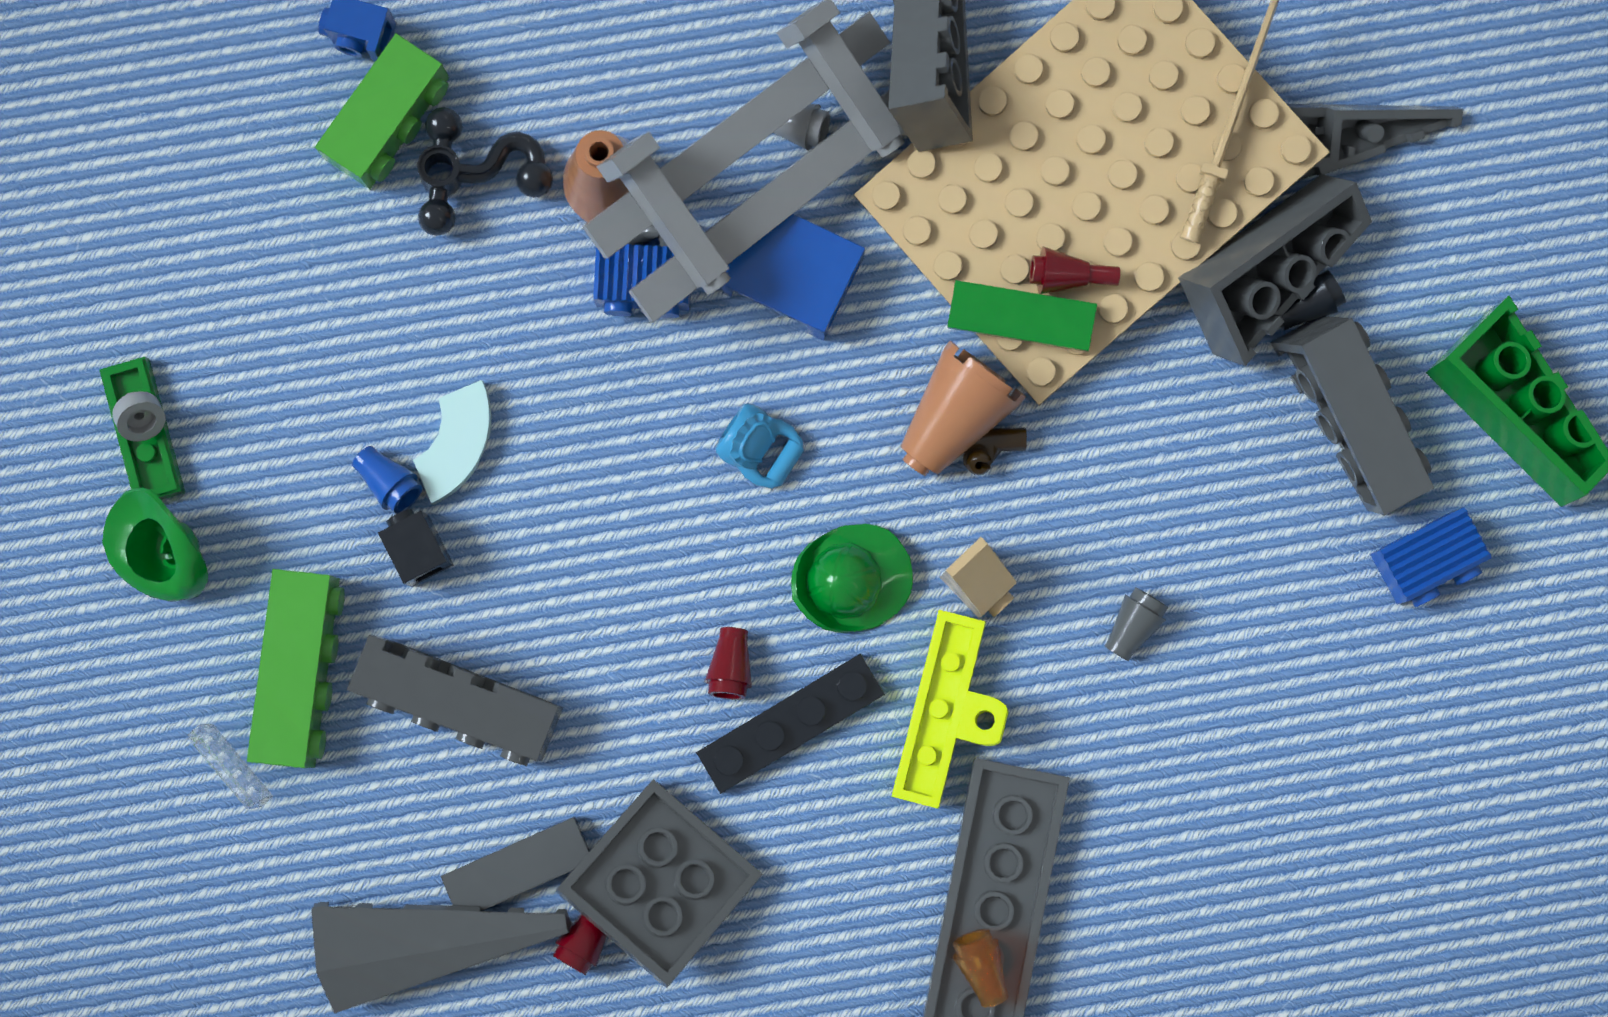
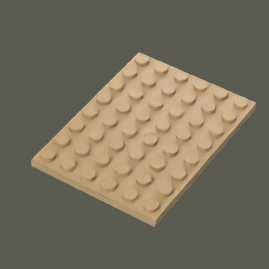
M1072 0L970 91L972 142L918 152L913 143H911L859 189L854 196L950 305L955 280L1039 294L1037 284H1030L1029 274L1032 256H1040L1043 246L1085 260L1090 265L1120 267L1118 286L1088 284L1084 287L1042 294L1097 304L1089 352L975 333L1040 406L1180 284L1178 277L1201 265L1324 159L1329 154V150L1255 70L1221 167L1228 169L1229 172L1225 181L1219 182L1220 185L1217 194L1215 193L1213 205L1210 207L1208 219L1205 221V227L1202 230L1203 233L1199 244L1180 238L1186 225V220L1189 217L1188 214L1191 206L1194 204L1193 200L1196 192L1199 190L1198 186L1201 178L1204 176L1199 174L1203 162L1210 164L1213 162L1248 61L1193 0Z

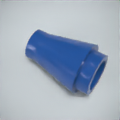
M368 446L361 450L352 462V467L359 472L384 510L391 509L395 514L407 510L416 502L422 492V486L417 482L418 476L379 453L373 446Z

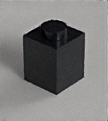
M407 509L392 516L386 521L389 527L378 532L405 585L413 587L454 565L429 515L421 510L414 514L412 509Z

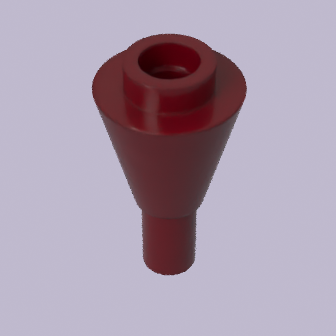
M1043 246L1040 256H1032L1029 279L1030 284H1037L1039 294L1084 287L1088 284L1118 286L1120 267L1090 265L1085 260Z

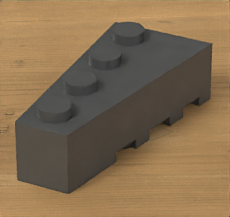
M1322 174L1229 240L1201 265L1178 277L1213 355L1246 366L1257 354L1253 349L1266 334L1272 336L1284 323L1281 317L1297 299L1304 300L1315 288L1313 283L1320 272L1326 266L1333 267L1372 223L1356 182Z
M1325 316L1306 322L1270 342L1278 357L1287 353L1295 366L1296 374L1290 378L1299 394L1304 392L1312 402L1317 404L1319 410L1316 412L1314 420L1321 432L1325 434L1331 443L1340 444L1342 450L1337 453L1336 458L1366 510L1385 516L1434 489L1428 476L1431 473L1430 463L1424 453L1414 447L1408 434L1411 431L1410 422L1403 410L1394 405L1387 391L1391 389L1390 380L1383 368L1378 364H1374L1367 349L1370 347V339L1360 323L1354 322L1353 318Z
M370 634L347 687L348 691L367 697L368 701L366 704L390 714H394L395 709L413 715L411 722L438 732L440 725L458 732L455 739L483 749L485 742L503 748L500 757L526 767L530 759L534 761L543 760L563 707L390 639Z

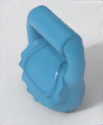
M749 403L744 404L738 410L715 448L716 453L724 462L737 467L743 476L754 485L770 489L782 486L804 452L803 440L793 426L783 420L769 417L760 407ZM778 435L788 437L789 441L764 477L757 469L758 464L762 462L761 459L768 451L771 443L776 441L775 438Z

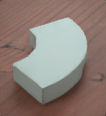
M483 380L438 398L442 414L439 434L430 448L413 460L430 502L433 505L448 498L467 482L477 469V465L484 453L490 437L492 416L489 395Z

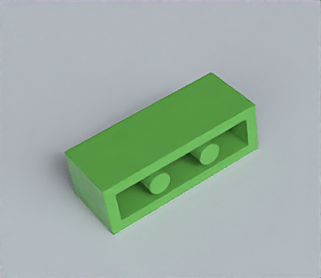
M395 33L314 148L324 160L370 190L376 181L382 182L389 175L395 164L393 157L402 144H409L416 137L422 125L420 119L429 106H436L445 96L448 89L447 81L449 76L443 64Z

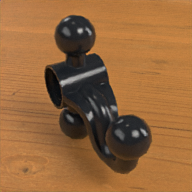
M446 107L436 108L428 115L425 128L429 138L433 140V146L425 149L417 162L421 182L425 190L429 192V201L422 205L418 213L419 225L426 233L439 236L449 232L454 226L456 218L455 211L447 203L448 197L456 193L462 183H484L494 178L502 169L508 155L513 151H522L526 156V163L519 168L516 175V184L522 193L533 198L540 197L546 194L552 187L553 175L549 167L545 165L544 150L539 142L529 134L522 132L507 133L498 138L483 163L479 165L460 164L459 158L452 150V142L460 136L463 128L460 116L454 110ZM436 163H447L453 168L451 175L444 180L437 181L428 176L429 169Z

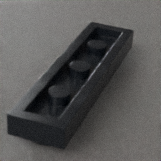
M859 654L697 751L696 754L721 794L885 694L865 660Z

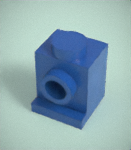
M332 0L330 8L325 7L321 13L318 30L320 35L330 38L332 43L335 44V49L356 57H361L362 53L366 52L375 63L392 39L397 23L386 7L359 0Z

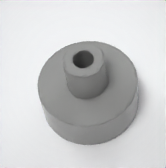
M144 391L126 394L117 401L112 412L113 420L119 433L130 441H145L156 436L162 430L166 421L165 413L157 397Z

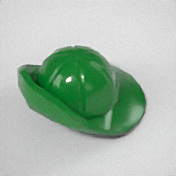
M135 488L125 491L111 507L104 525L102 543L110 565L125 582L152 598L175 602L199 596L208 583V571L206 562L200 552L199 540L187 524L178 520L150 489Z
M870 524L841 526L809 543L798 555L791 577L792 599L807 619L820 628L838 633L857 632L880 626L902 609L911 594L913 585L911 558L902 543L889 530Z

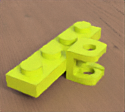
M942 610L938 611L892 797L939 809L957 739L983 746H995L1001 743L1009 713L1008 708L996 698L969 691L986 621ZM982 713H991L995 719L994 725L988 730L980 729L977 725L978 717Z

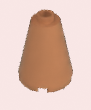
M604 130L592 131L582 137L568 159L563 174L564 194L571 208L585 222L591 221L629 192L620 178L607 183L596 166L631 140Z
M949 341L944 347L901 444V448L907 452L902 460L923 476H926L930 470L940 474L1019 407L1026 397L1017 388L1009 395L1013 388L1005 383L1006 380L963 349L959 356L955 355L959 347L953 341Z

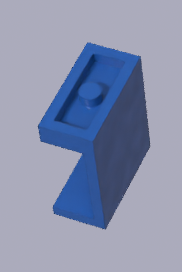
M792 214L727 265L729 267L727 273L731 279L722 286L723 294L730 297L736 292L807 326L808 334L824 341L864 259L865 248Z

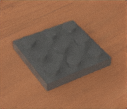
M653 779L561 883L556 892L667 988L763 874Z

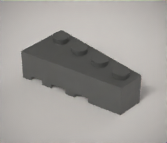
M893 0L894 17L888 109L898 122L900 133L902 136H908L918 152L972 142L965 0Z

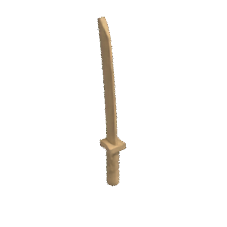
M1271 0L1213 162L1212 164L1207 162L1202 164L1199 174L1204 176L1201 178L1198 186L1199 190L1196 192L1193 200L1194 204L1191 206L1188 214L1189 217L1186 220V225L1180 237L1186 241L1199 244L1203 233L1202 230L1205 227V221L1208 219L1210 207L1213 205L1215 193L1217 194L1220 185L1219 182H1224L1229 172L1228 169L1222 168L1221 164L1279 0Z

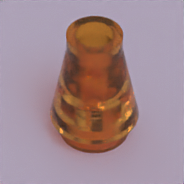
M988 929L975 930L957 938L953 942L955 953L952 958L978 996L981 1006L985 1008L992 1007L1007 1000L1009 995L1005 987L998 939L992 938Z

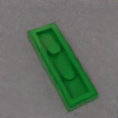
M955 280L947 328L1089 352L1097 304Z
M144 356L99 369L111 416L117 401L131 392L144 391L151 393L157 397L162 406L149 358ZM113 420L131 490L135 488L150 489L161 500L186 493L167 422L165 421L164 427L156 436L145 441H130L121 436Z

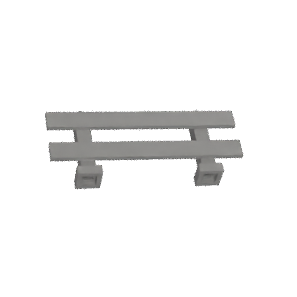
M822 0L776 32L786 48L799 43L808 57L660 169L650 156L660 146L649 131L634 138L596 166L607 183L620 178L629 191L582 227L605 259L609 258L652 224L674 254L671 259L628 291L650 323L655 322L697 288L702 287L706 294L709 295L725 285L731 279L727 273L729 269L727 265L871 152L877 151L880 157L883 158L904 144L905 141L900 135L898 122L888 109L889 90L880 96L860 67L890 44V41L870 11L838 34L830 20L840 14L832 0ZM830 89L850 120L704 232L683 201Z

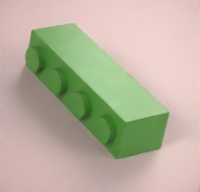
M272 569L246 762L297 768H315L316 759H322L326 746V732L320 730L322 711L329 710L332 700V683L326 682L329 663H335L339 646L338 635L333 634L335 615L340 616L342 614L345 601V590L343 587H339L340 578L325 574Z

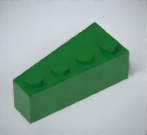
M1509 295L1489 309L1426 374L1560 507H1563L1586 496L1608 473V448L1584 411L1577 410L1565 391L1568 388L1560 373H1553L1538 350L1542 345L1533 331L1527 332L1515 314L1518 308Z

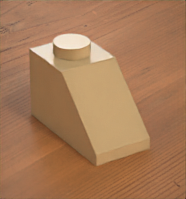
M982 537L969 547L939 577L978 618L982 617L987 611L993 617L997 616L1015 598L1009 590L1017 583Z

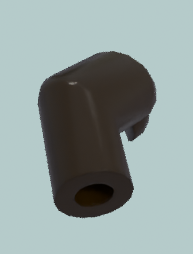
M1026 428L991 429L964 452L963 463L965 467L974 475H983L991 469L990 465L1001 451H1026Z

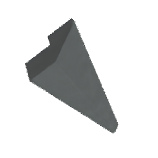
M1287 104L1329 150V154L1299 180L1313 175H1325L1385 153L1387 148L1407 141L1415 142L1424 139V135L1445 127L1462 125L1463 109L1455 106Z
M329 902L315 903L311 909L316 973L334 1014L567 934L572 924L566 909H558L553 914L524 913V908H510L507 912L480 911L478 906L406 904L402 909L373 908L372 903H358L356 907H329Z

